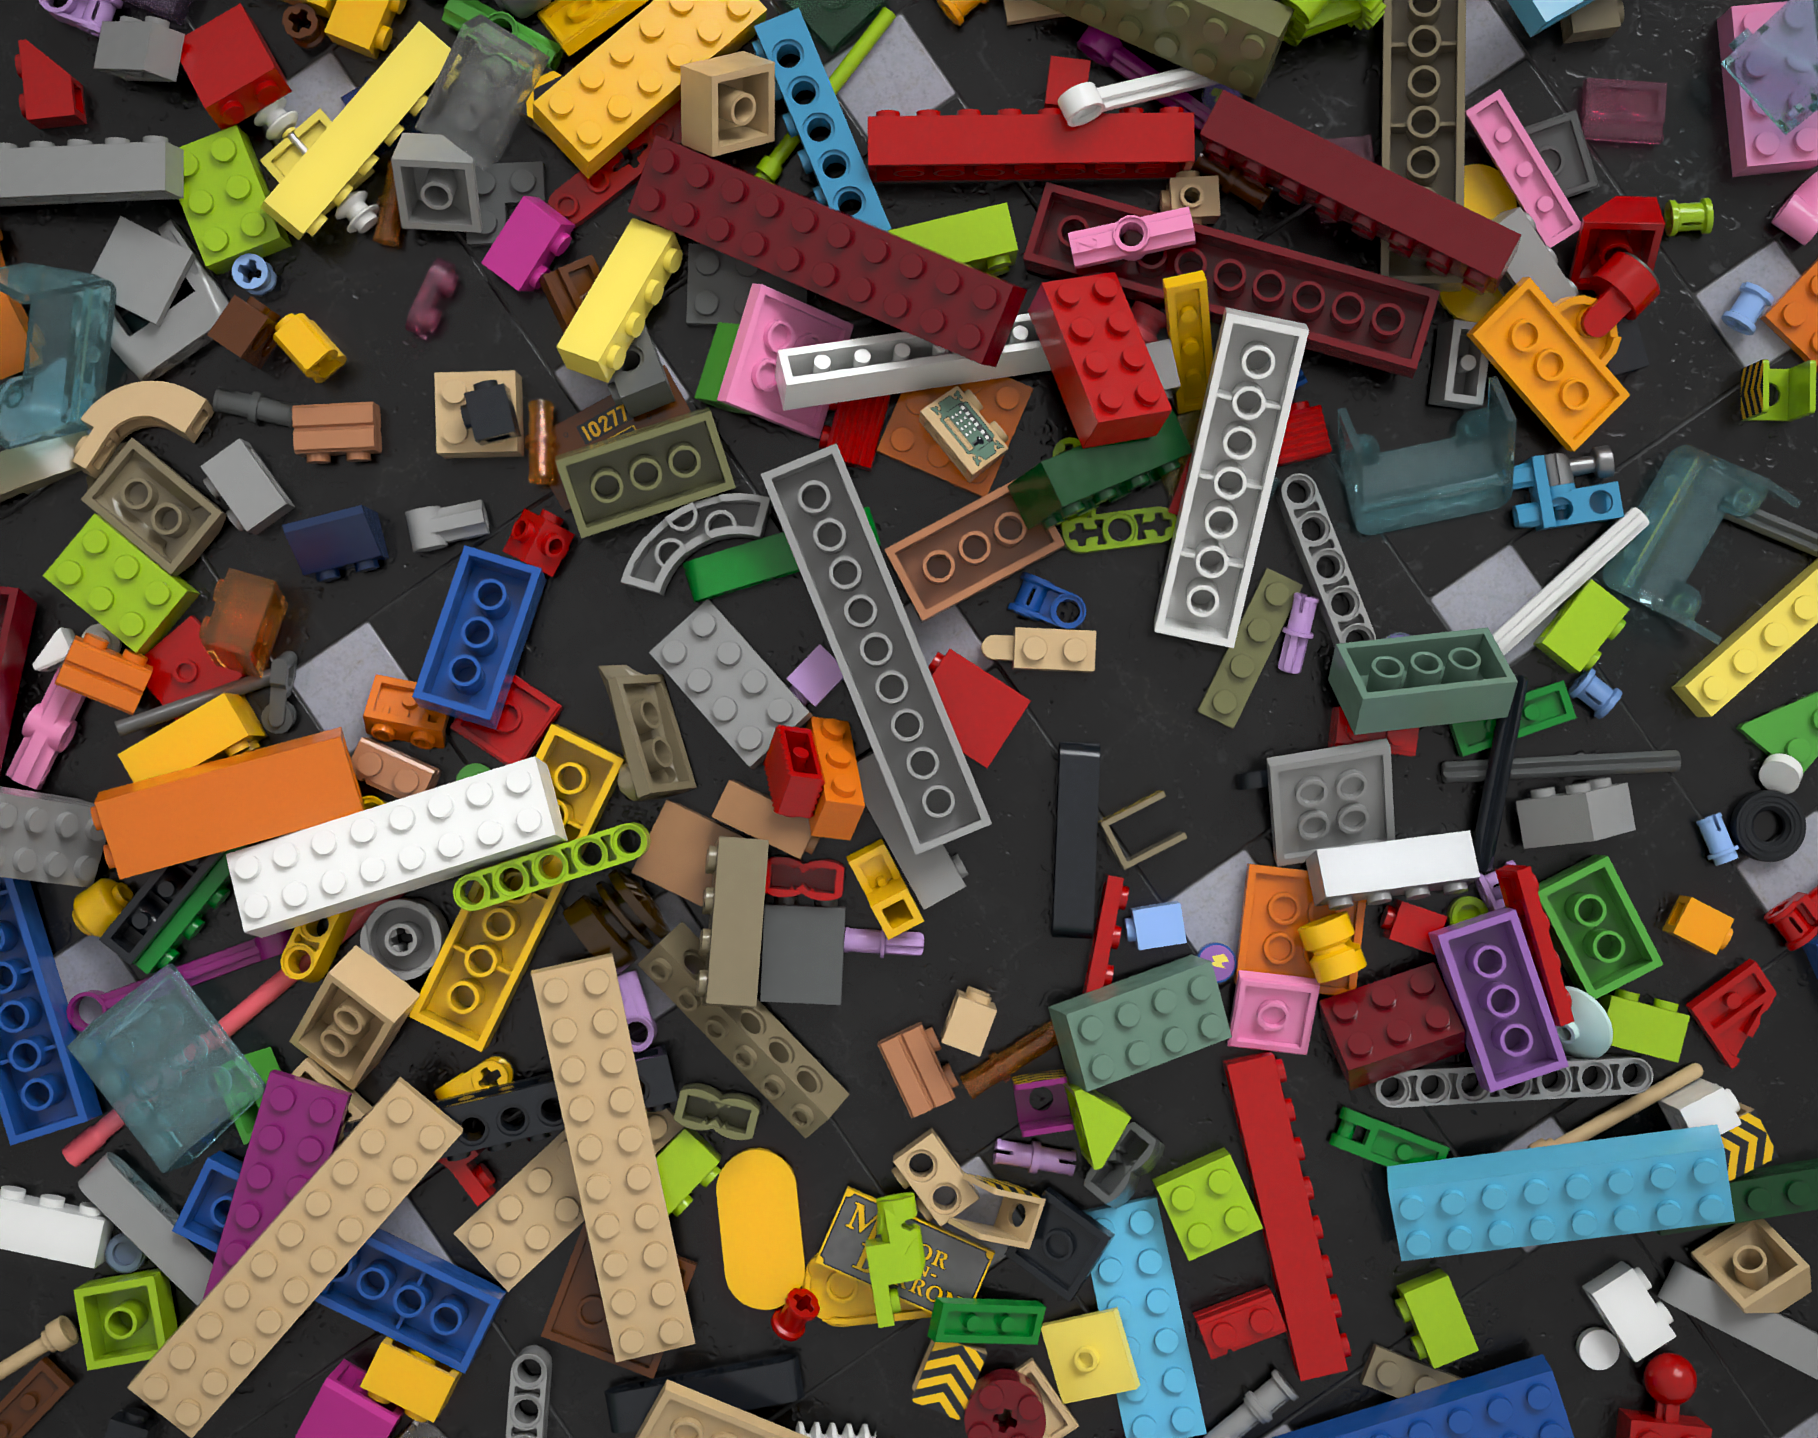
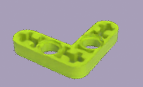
M1068 437L1060 440L1052 452V457L1063 453L1065 446H1072V449L1080 446L1079 439ZM1160 506L1096 514V509L1081 516L1074 514L1067 517V520L1060 524L1061 537L1065 547L1069 551L1078 554L1161 544L1173 537L1177 518L1175 514L1168 512V508ZM1155 514H1161L1163 521H1169L1170 527L1164 530L1163 536H1158L1156 530L1150 529L1142 531L1145 539H1137L1138 525L1134 516H1142L1141 524L1153 522ZM1123 519L1128 522L1131 534L1127 540L1121 542L1111 538L1108 527L1113 520ZM1094 521L1103 522L1101 534L1105 544H1097L1098 536L1087 538L1084 543L1085 546H1078L1077 540H1070L1069 533L1075 531L1077 524H1081L1084 531H1092L1097 529Z

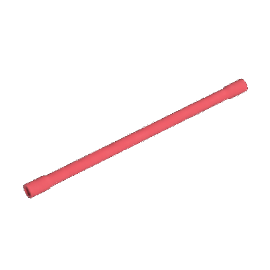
M406 893L358 907L341 944L364 926L368 917L379 905L399 899ZM308 953L300 959L299 969L301 973H304L310 967L311 957ZM280 969L96 1124L86 1128L62 1148L61 1151L65 1159L74 1167L80 1166L104 1146L112 1135L298 980L289 978Z

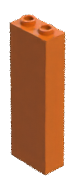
M342 727L104 790L98 792L94 802L95 806L90 808L96 830L104 831L108 843L103 845L107 865L110 869L116 868L120 880L307 829L364 811V800Z

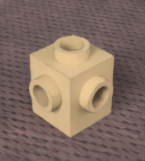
M1192 170L1176 173V178L1169 179L1166 190H1160V212L1189 207L1193 223L1200 225L1216 224L1221 216L1218 175L1200 176L1199 171ZM1185 199H1189V200H1191L1193 203H1189V202H1187Z

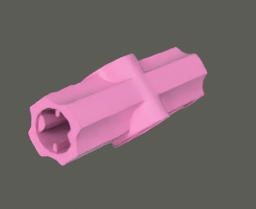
M1189 207L1143 217L1127 215L1115 223L1068 233L1075 270L1122 259L1136 261L1143 258L1146 254L1196 244ZM1129 230L1138 231L1143 236L1142 241L1135 246H1127L1120 239Z
M58 667L41 703L36 704L29 712L22 728L24 738L6 773L12 780L36 790H41L58 753L63 752L71 742L77 728L75 718L86 696L54 684L61 667Z

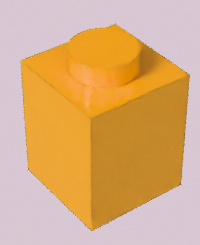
M1679 895L1662 931L1703 952L1717 955L1719 949L1723 950L1731 940L1733 929L1730 927L1734 919L1693 897Z

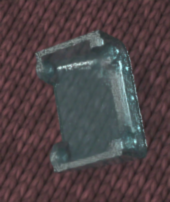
M1789 0L1754 33L1747 28L1728 45L1733 52L1720 63L1785 135L1818 110V0Z

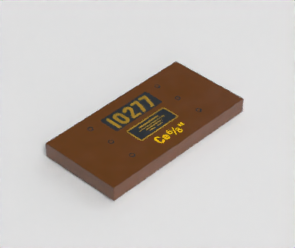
M663 365L676 401L630 418L624 404L617 407L612 395H609L525 442L565 513L572 509L555 462V456L691 412L665 365Z

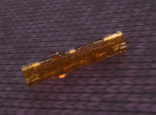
M1052 1020L1000 1053L996 1054L994 1051L988 1055L989 1060L964 1076L959 1077L972 1099H975L978 1095L1002 1080L1006 1083L1012 1079L1011 1074L1058 1045Z

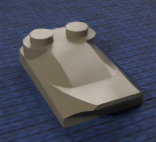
M134 438L118 445L97 479L89 475L87 476V492L81 498L85 504L165 571L175 577L196 562L219 534L227 517V514L217 504L206 498Z
M628 665L598 666L597 668L605 685L618 725L626 762L621 765L617 778L620 791L632 801H646L677 795L697 788L663 674L644 675L633 670Z

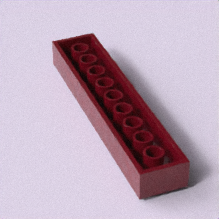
M657 135L627 211L981 365L997 366L1027 292V289Z
M1046 182L1023 257L1026 270L1060 280L1116 272L1127 299L1140 301L1165 309L1162 279L1203 270L1207 279L1210 322L1221 325L1224 309L1227 307L1304 323L1309 329L1305 349L1413 379L1440 291L1197 223H1193L1196 244L1146 254L1143 258L1136 261L1122 259L1075 270L1068 233L1115 223L1127 215L1143 217L1157 214V212ZM1129 230L1122 235L1120 240L1127 246H1135L1142 241L1143 236L1138 231Z

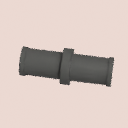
M218 386L213 399L214 412L246 417L250 423L258 424L259 421L288 426L292 429L293 405H299L295 402L290 403L264 397L263 392L254 391L253 394L225 389L221 386Z

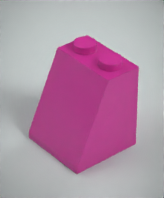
M343 1359L326 1378L295 1438H391L405 1414V1409L392 1402L390 1404H382L370 1398L367 1394L368 1390L360 1387L367 1372L348 1360Z

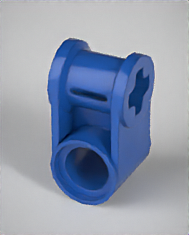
M1024 571L1021 573L1022 584L1014 603L1008 604V610L1057 629L1076 630L1082 625L1086 616V606L1079 596ZM1036 589L1030 604L1027 605L1032 590ZM1063 602L1074 603L1080 612L1078 619L1072 623L1062 622L1056 613L1058 606Z

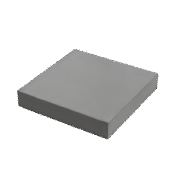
M120 216L84 288L160 326L196 254Z

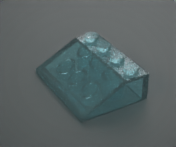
M173 963L167 964L92 1021L67 1046L163 1174L191 1164L264 1094L266 1087L265 1082Z

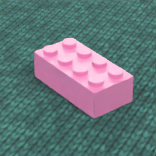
M1812 0L1731 6L1717 19L1732 177L1811 170L1818 165V59Z

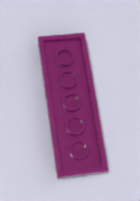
M276 1069L270 1072L203 1299L335 1151L352 1093Z

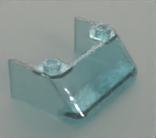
M21 263L0 267V291L9 295L12 300L20 304H30L23 375L12 377L0 386V445L7 449H13L89 430L80 419L98 399L105 395L116 303L115 285L96 274L34 263Z
M1497 376L1489 378L1488 407L1472 410L1463 415L1456 424L1455 437L1380 452L1375 437L1369 434H1356L1347 409H1338L1339 458L1351 515L1356 529L1360 533L1375 535L1495 510L1510 500L1513 491L1517 419Z
M1679 446L1669 453L1638 506V509L1648 518L1649 525L1605 564L1603 580L1609 588L1718 645L1722 637L1694 621L1701 608L1702 599L1699 591L1687 584L1686 581L1726 513L1736 518H1746L1753 515L1759 509L1766 496L1797 509L1802 501L1768 478L1693 446Z

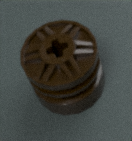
M615 868L608 876L616 888V892L604 881H599L596 884V888L603 903L598 905L590 897L583 895L563 911V914L573 932L594 957L609 953L613 954L618 976L638 959L630 943L633 939L647 949H650L655 943L646 928H649L661 939L671 931L662 917L660 908L649 893L637 881L628 877L619 868Z

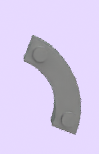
M743 493L721 494L697 502H691L675 510L641 540L626 565L621 583L664 596L666 588L678 567L702 547L730 538H752L757 540L763 538L772 507L770 497Z

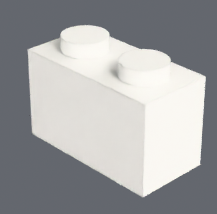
M1701 1078L1658 1101L1672 1130L1717 1124L1721 1135L1742 1124L1736 1113L1740 1111V1106L1731 1090L1728 1088L1724 1090L1723 1087Z
M1620 1261L1582 1286L1605 1324L1617 1339L1623 1352L1635 1363L1677 1337L1669 1326L1670 1323L1674 1322L1673 1317L1660 1300L1656 1303L1653 1301L1647 1291L1652 1288V1285L1639 1267L1633 1269L1625 1262Z

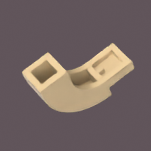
M141 381L121 386L98 399L81 417L80 420L91 432L89 435L83 436L77 443L74 450L75 457L72 462L84 473L97 479L121 441L134 431L147 427L168 429L194 444L214 414L213 407L207 399L174 383Z

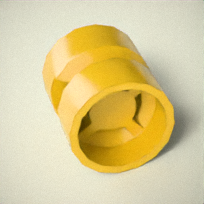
M1347 911L1319 918L1297 929L1304 949L1314 954L1310 964L1317 983L1329 982L1345 977L1367 966L1360 944L1351 941L1355 931Z

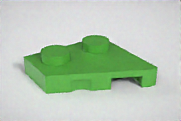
M1818 691L1801 697L1788 705L1773 709L1769 713L1753 720L1740 723L1736 729L1768 756L1778 753L1792 756L1801 764L1804 773L1818 757Z

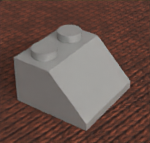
M402 133L391 158L402 228L481 233L483 227L474 159L443 135Z

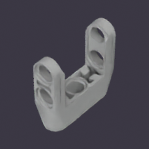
M172 219L161 225L158 231L161 237L196 254L185 276L195 292L170 308L160 326L150 322L133 334L110 301L84 288L88 279L85 278L72 287L74 294L109 345L140 381H153L212 341L213 339L207 334L229 303L216 278L205 266L204 261L186 235Z

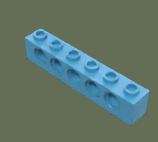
M799 7L755 25L757 40L751 42L757 56L775 62V101L783 99L788 113L782 115L790 137L798 135L803 146L802 150L797 151L805 173L813 172L819 186L812 188L816 200L839 211L840 206L846 200H857L862 205L858 213L851 216L886 231L891 230V226ZM787 54H795L800 58L798 64L792 68L782 67L779 61ZM803 90H809L815 94L814 100L806 105H801L794 101L797 93ZM816 127L828 128L831 133L824 141L817 142L809 137L811 131ZM832 163H840L846 167L845 173L839 178L826 176L824 174L825 169Z

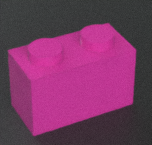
M523 196L481 263L517 291H534L541 287L539 283L540 276L551 272L548 268L554 258L563 254L572 240L570 234L576 225L539 197Z

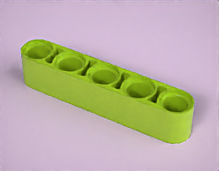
M635 822L615 826L467 874L459 878L455 883L453 897L456 904L464 910H480L637 859L648 851L651 843L650 834L647 828ZM628 829L636 831L641 837L640 848L633 853L624 850L620 843L621 835ZM588 842L596 843L602 851L601 860L596 865L587 864L582 858V848ZM548 855L557 856L562 862V873L556 878L549 877L543 870V861ZM509 868H516L523 875V885L519 890L508 888L504 882L505 872ZM471 880L478 881L484 888V896L479 903L471 902L465 894L466 885Z

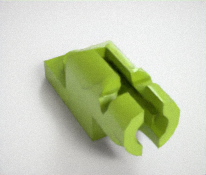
M913 1192L892 1194L876 1199L878 1210L876 1235L881 1234V1237L866 1240L865 1248L878 1328L895 1326L894 1313L901 1312L898 1288L890 1289L889 1285L921 1279L926 1263L920 1225L916 1223L907 1224L905 1222L917 1216Z

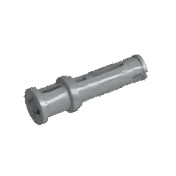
M1274 1369L1271 1372L1272 1377L1255 1392L1249 1390L1243 1398L1244 1403L1203 1438H1242L1260 1422L1262 1424L1269 1423L1273 1420V1413L1289 1400H1297L1299 1396L1277 1369Z

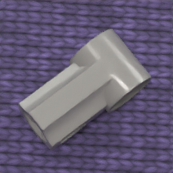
M482 500L443 508L440 506H428L405 512L413 553L437 550L447 547L450 542L490 534L488 516Z

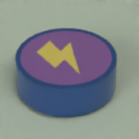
M1208 943L1201 947L1196 955L1212 961L1217 983L1228 980L1236 970L1237 961L1234 952L1222 943Z

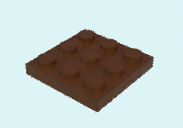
M584 1222L541 1336L654 1379L664 1351L617 1363L615 1361L586 1223ZM677 1255L686 1295L698 1263Z

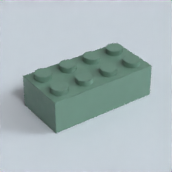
M1488 627L1336 644L1328 678L1354 735L1508 717L1518 683Z
M1192 954L1048 1007L1068 1081L1070 1084L1081 1087L1086 1092L1232 1037L1212 961Z

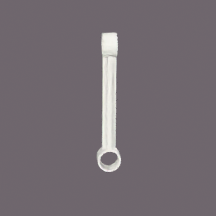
M1183 67L1096 88L1092 82H1084L1065 91L1059 97L1057 103L1068 125L1076 127L1094 120L1105 111L1220 83Z

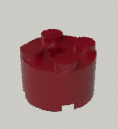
M998 1369L978 1379L964 1410V1424L967 1437L1043 1438L1046 1428L1044 1403L1039 1390L1030 1378L1015 1370ZM1004 1409L1011 1410V1417H1007L1006 1421L998 1420V1415H1002Z

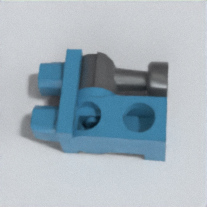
M1610 446L1594 447L1591 451V456L1568 458L1562 453L1534 456L1525 460L1524 463L1506 470L1505 474L1509 491L1529 488L1531 503L1512 507L1515 527H1536V531L1613 521L1624 517L1618 481L1576 488L1574 477L1592 472L1599 479L1613 477L1615 466Z

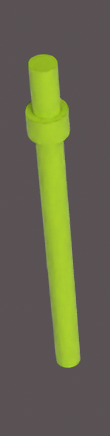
M882 8L829 77L835 95L841 90L896 18L895 14L888 8ZM787 132L770 156L764 155L755 167L757 171L755 175L774 183L783 172L781 166L800 143L798 135L791 138Z

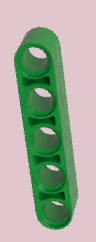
M865 507L863 509L880 547L881 542L870 507ZM784 532L705 555L682 564L694 603L800 572Z

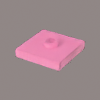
M1239 970L1229 1022L1232 1037L1227 1039V1046L1307 1055L1320 983H1317L1315 978Z

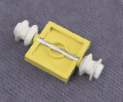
M284 97L256 112L257 116L254 119L256 126L267 125L269 129L266 132V138L268 140L284 139L260 159L261 163L279 183L332 123L320 108L299 127L295 128L299 114L297 111L286 112L284 110L287 104V100ZM373 168L365 176H362L359 172L356 173L348 183L354 189L340 206H337L335 217L337 219L347 218L350 221L347 227L349 233L356 231L364 233L378 221L376 214L379 211V206L377 204L368 206L365 203L368 193L366 191L353 192L375 173ZM332 202L322 214L326 215L336 204Z

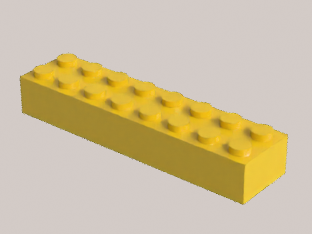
M551 724L535 757L548 764L569 842L594 833L617 785L619 769L626 762L623 756L558 724ZM586 843V844L583 846L582 851H581V854H582V855H583V853H584V851H585V849H586L588 843ZM548 855L543 861L545 874L556 878L562 873L563 865L561 860L557 856ZM509 868L505 872L504 882L508 888L519 890L523 885V875L518 869ZM570 880L480 910L467 911L461 908L419 993L421 995L408 1017L480 1052L488 1048ZM474 881L467 898L471 902L479 903L483 899L484 888L478 881Z

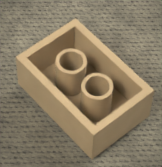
M355 945L328 972L289 1042L351 1090H354L380 1063L421 994L410 987L407 982L401 980L385 968L373 956Z

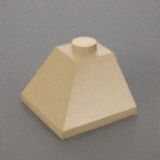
M1764 1219L1735 1223L1691 1252V1257L1743 1313H1780L1812 1292L1810 1266Z

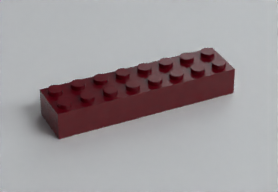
M1222 90L1200 132L1204 151L1209 154L1207 159L1216 166L1228 170L1230 165L1244 171L1243 177L1249 182L1260 187H1264L1268 183L1280 189L1279 195L1294 204L1300 205L1302 201H1305L1317 207L1315 213L1334 223H1337L1338 219L1346 221L1353 225L1351 230L1355 234L1370 241H1373L1376 236L1390 243L1388 249L1401 257L1409 259L1413 254L1425 260L1424 266L1430 271L1444 277L1449 272L1463 279L1462 286L1477 294L1483 295L1485 291L1492 294L1495 293L1518 250L1521 234L1225 90Z

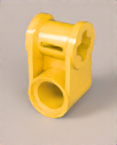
M492 1056L466 1073L462 1072L433 1093L440 1100L510 1083L513 1080V1068L505 1058ZM497 1069L501 1076L497 1079V1082L492 1081L488 1083L485 1080V1076L489 1073L488 1070L492 1072Z

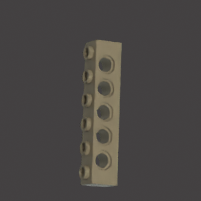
M681 922L637 965L806 1139L833 1115L850 1094L758 999L757 1006L753 1009L702 1006L703 997L695 996L696 978L699 970H705L706 956L699 955L700 939Z

